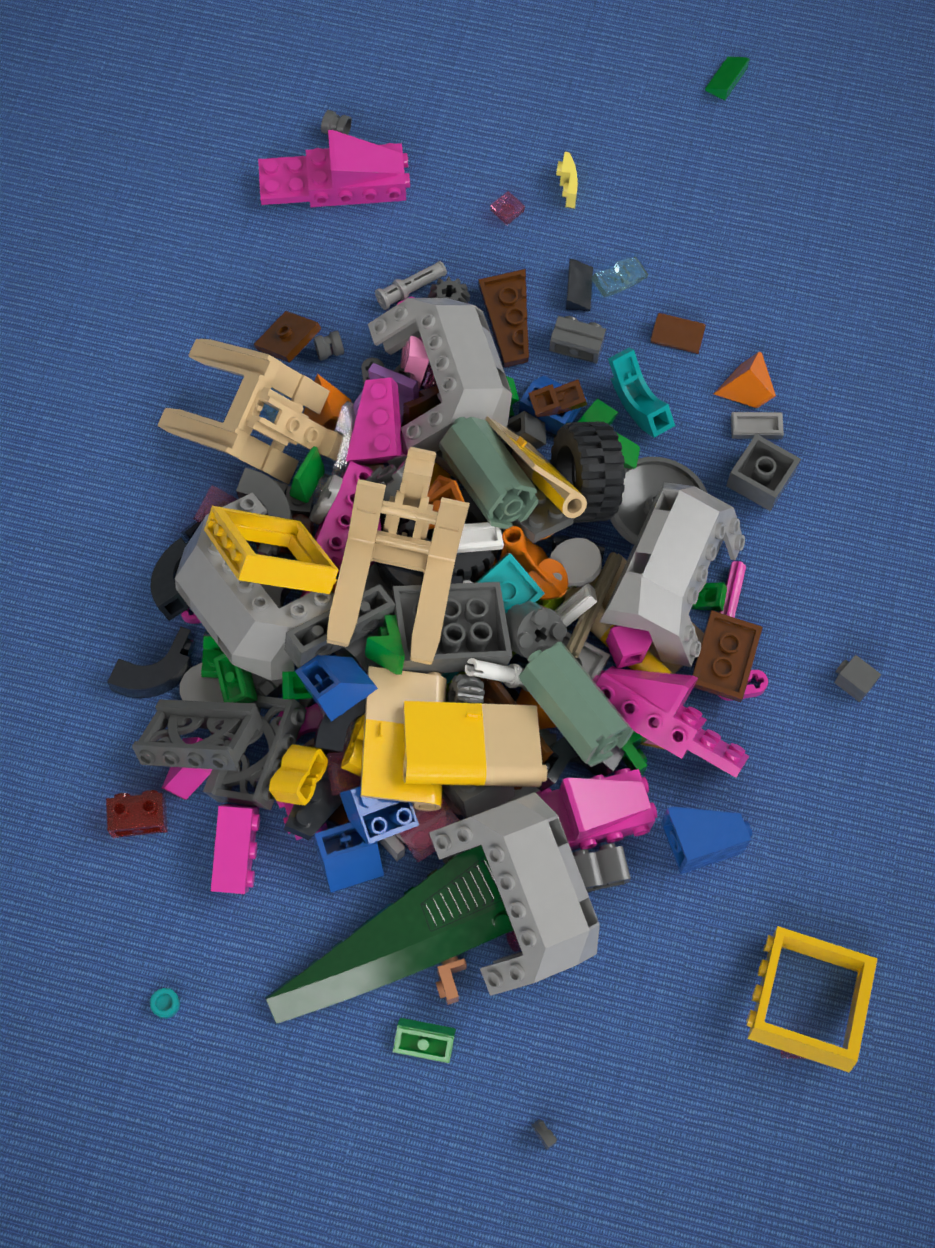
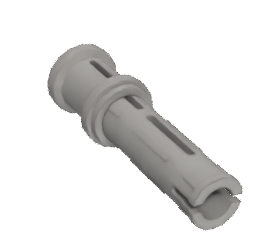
M438 261L404 280L396 279L392 285L384 289H376L375 296L379 305L384 310H387L391 304L407 299L411 292L426 286L442 276H446V267L441 261Z

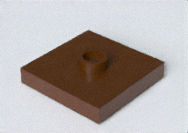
M285 311L254 343V346L260 352L290 363L322 328L316 321Z

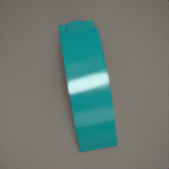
M627 348L608 358L614 376L611 378L614 389L634 422L652 437H656L673 428L675 423L669 404L658 399L649 389L641 373L634 349Z

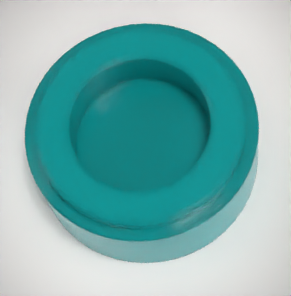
M161 988L152 995L150 1008L159 1018H171L180 1008V999L173 990Z

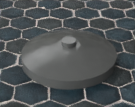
M663 457L639 458L636 469L624 468L625 489L622 493L623 500L621 505H619L618 512L610 520L621 536L634 545L654 499L664 482L695 486L706 493L707 490L697 475L679 462Z

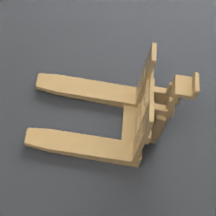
M210 339L195 340L189 353L190 358L203 365L240 375L244 378L223 423L180 409L165 408L158 423L160 428L175 436L227 453L286 484L290 483L299 463L298 460L283 453L288 443L294 445L298 443L308 449L315 446L318 448L320 455L338 461L347 438L338 432L324 428L308 419L309 416L302 413L304 406L320 414L329 395V390L305 375L291 369L269 354ZM271 388H273L274 390H276V391L280 392L281 394L287 396V397L290 398L291 400H289V399L285 398L284 396L278 394L277 392L271 390ZM264 403L279 411L274 423L259 416ZM252 430L272 439L271 446L251 436Z
M409 447L400 491L397 490L396 497L390 496L389 501L383 500L386 485L358 479L348 539L328 619L327 643L344 647L349 646L357 624L370 563L374 561L424 573L411 637L410 660L428 665L432 664L441 637L454 563L469 508V503L442 497L439 511H432L433 505L428 504L430 497H427L436 458L434 451ZM381 513L386 514L383 531L377 530ZM400 517L416 521L412 538L407 537L405 532H402V535L396 534ZM429 524L435 525L431 542L426 541Z

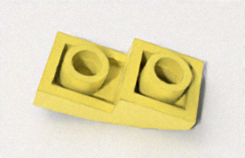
M565 152L563 161H558L556 175L561 176L560 186H564L562 197H567L566 207L575 208L577 171L572 156L569 152Z

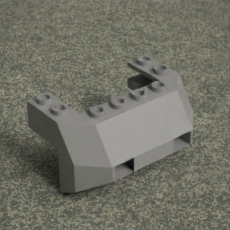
M407 298L368 323L374 344L378 346L383 342L385 351L390 355L405 347L410 336L417 338L421 336L443 401L401 427L407 449L415 447L434 452L439 451V442L453 425V422L459 417H465L466 419L475 417L485 420L488 416L507 428L512 392L482 310L475 305L449 298Z
M664 482L654 499L600 622L649 631L661 662L691 667L695 657H698L700 654L701 643L695 633V627L692 625L689 612L692 605L696 604L698 600L699 588L702 582H705L707 579L710 562L717 556L723 541H725L731 560H736L739 551L743 550L745 545V536L742 535L740 520L737 519L734 507L695 486Z
M253 492L223 506V508L263 515L267 514L266 508ZM207 514L184 549L175 577L176 590L232 665L271 681L282 679V672L294 671V662L284 650L286 632L330 610L334 593L332 591L330 594L310 592L278 608L259 583L240 581L236 578L204 531L209 516Z
M535 792L429 832L439 859L482 845L522 952L499 958L493 961L494 964L480 968L490 996L536 983L574 967L597 954L600 924L558 815Z

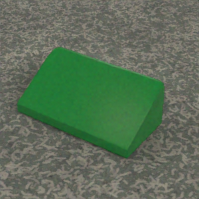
M728 56L705 88V91L725 101L748 69L750 59L747 57Z
M313 446L293 479L289 492L291 497L304 503L309 501L325 473L317 447Z
M224 653L213 658L224 702L252 703L258 700L251 672L232 665Z
M399 1018L393 1052L450 1063L456 1029Z

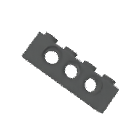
M380 584L363 593L357 624L350 643L379 629V627H383L384 616L394 614L395 603ZM330 610L286 632L284 650L297 668H300L317 655L328 656L344 647L330 644L326 641Z

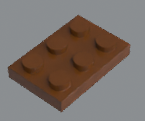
M711 610L701 642V651L696 659L692 673L693 676L698 678L694 688L741 703L763 627Z

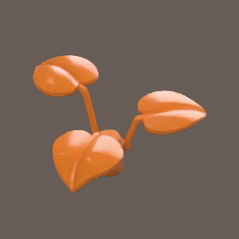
M517 526L506 529L502 535L505 544L499 561L506 555V551L512 555L523 554L533 569L528 574L545 593L539 600L555 599L565 595L568 589V576L563 565L554 559L548 558L543 560L537 567L527 551V540H530L524 536L522 529ZM495 558V561H494L492 567H493L496 563H498L496 558ZM553 573H560L562 580L555 578Z

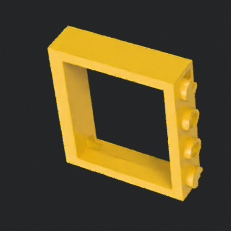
M217 506L211 507L204 531L238 580L330 594L333 585L337 582L336 576L339 569L301 521ZM247 541L288 547L298 561L255 554Z
M777 926L773 936H767L766 944L764 945L763 951L768 952L766 960L762 959L758 970V976L762 977L760 985L756 984L751 1001L756 1002L754 1010L750 1009L746 1020V1026L750 1027L747 1039L850 1073L858 1061L877 958ZM781 948L858 972L842 1048L764 1022Z

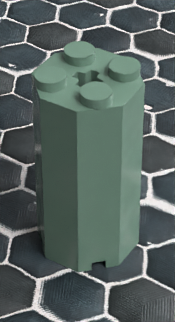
M465 417L457 418L438 445L447 464L491 526L508 529L513 526L512 521L518 519L519 522L526 520L538 505L535 486L486 420L475 417L467 419Z
M561 641L543 652L537 650L528 657L529 664L520 673V681L586 764L592 767L609 759L614 755L611 750L616 745L621 749L628 742L634 730Z

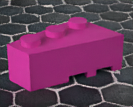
M391 377L365 380L346 457V462L350 463L352 461L359 465L387 463L390 459L403 455L398 384Z
M238 804L218 806L211 891L246 894L249 892V887L253 888L255 871L251 869L252 861L256 859L257 842H255V838L260 824V807Z

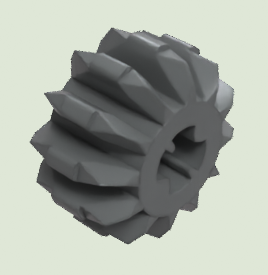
M448 276L446 281L439 278L437 284L431 285L428 298H449L469 303L470 294L466 284H461L459 278L451 281V278Z
M467 674L454 676L449 684L446 702L482 704L485 694L483 681L480 680V677L468 676Z

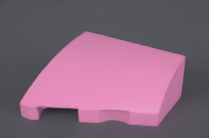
M410 336L405 347L402 348L401 368L404 369V372L410 373V378L418 382V388L420 389L429 359L423 342L417 337Z

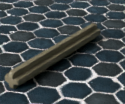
M615 552L609 554L594 586L597 602L580 616L566 646L575 659L579 657L621 565L622 556Z

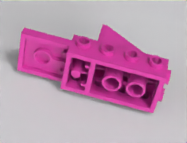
M328 130L329 148L306 150V156L258 159L261 205L310 202V207L406 201V188H410L409 173L404 172V168H408V155L403 153L402 143L377 145L335 130Z
M350 461L341 476L343 480L339 492L314 537L339 569L337 574L340 572L348 539L358 479L366 480L373 472L371 468ZM379 519V524H378V529H377V530H379V531H381L380 519ZM303 590L300 598L310 593L311 591Z
M614 666L610 667L607 671L602 670L599 675L594 677L593 681L636 733L682 759L690 751L735 778L748 760L749 756L745 754V750L734 743L729 745L721 740V736L718 733L709 729L706 731L702 729L707 719L702 717L703 714L699 710L690 706L688 708L683 706L698 680L697 677L693 675L617 669Z
M624 768L616 771L613 776L605 778L604 775H597L589 779L565 778L562 780L558 790L552 791L551 788H547L542 792L540 790L536 792L558 815L571 850L579 848L581 850L590 849L597 846L598 843L606 841L614 843L622 840L625 836L647 834L657 818L656 807L653 802H649L647 796L649 792L648 782L645 777H641L639 769L631 771L630 768Z

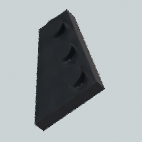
M328 761L322 778L316 783L311 800L305 806L293 805L283 830L309 841L338 807L343 804L340 793L361 784V777L342 769L340 765Z

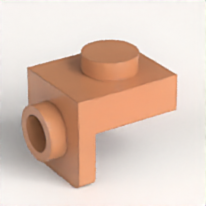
M452 957L441 962L442 966L437 967L440 981L435 982L440 999L446 998L447 1005L459 1002L452 973L465 970L467 965L465 959L458 960V957Z

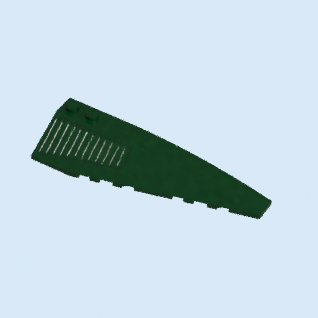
M482 845L453 855L448 859V863L438 870H433L427 875L428 878L416 887L412 886L404 892L405 895L395 903L388 904L353 931L354 933L343 942L340 940L336 943L330 952L320 959H315L308 965L309 967L299 975H294L267 995L265 998L276 1024L385 986L514 930Z

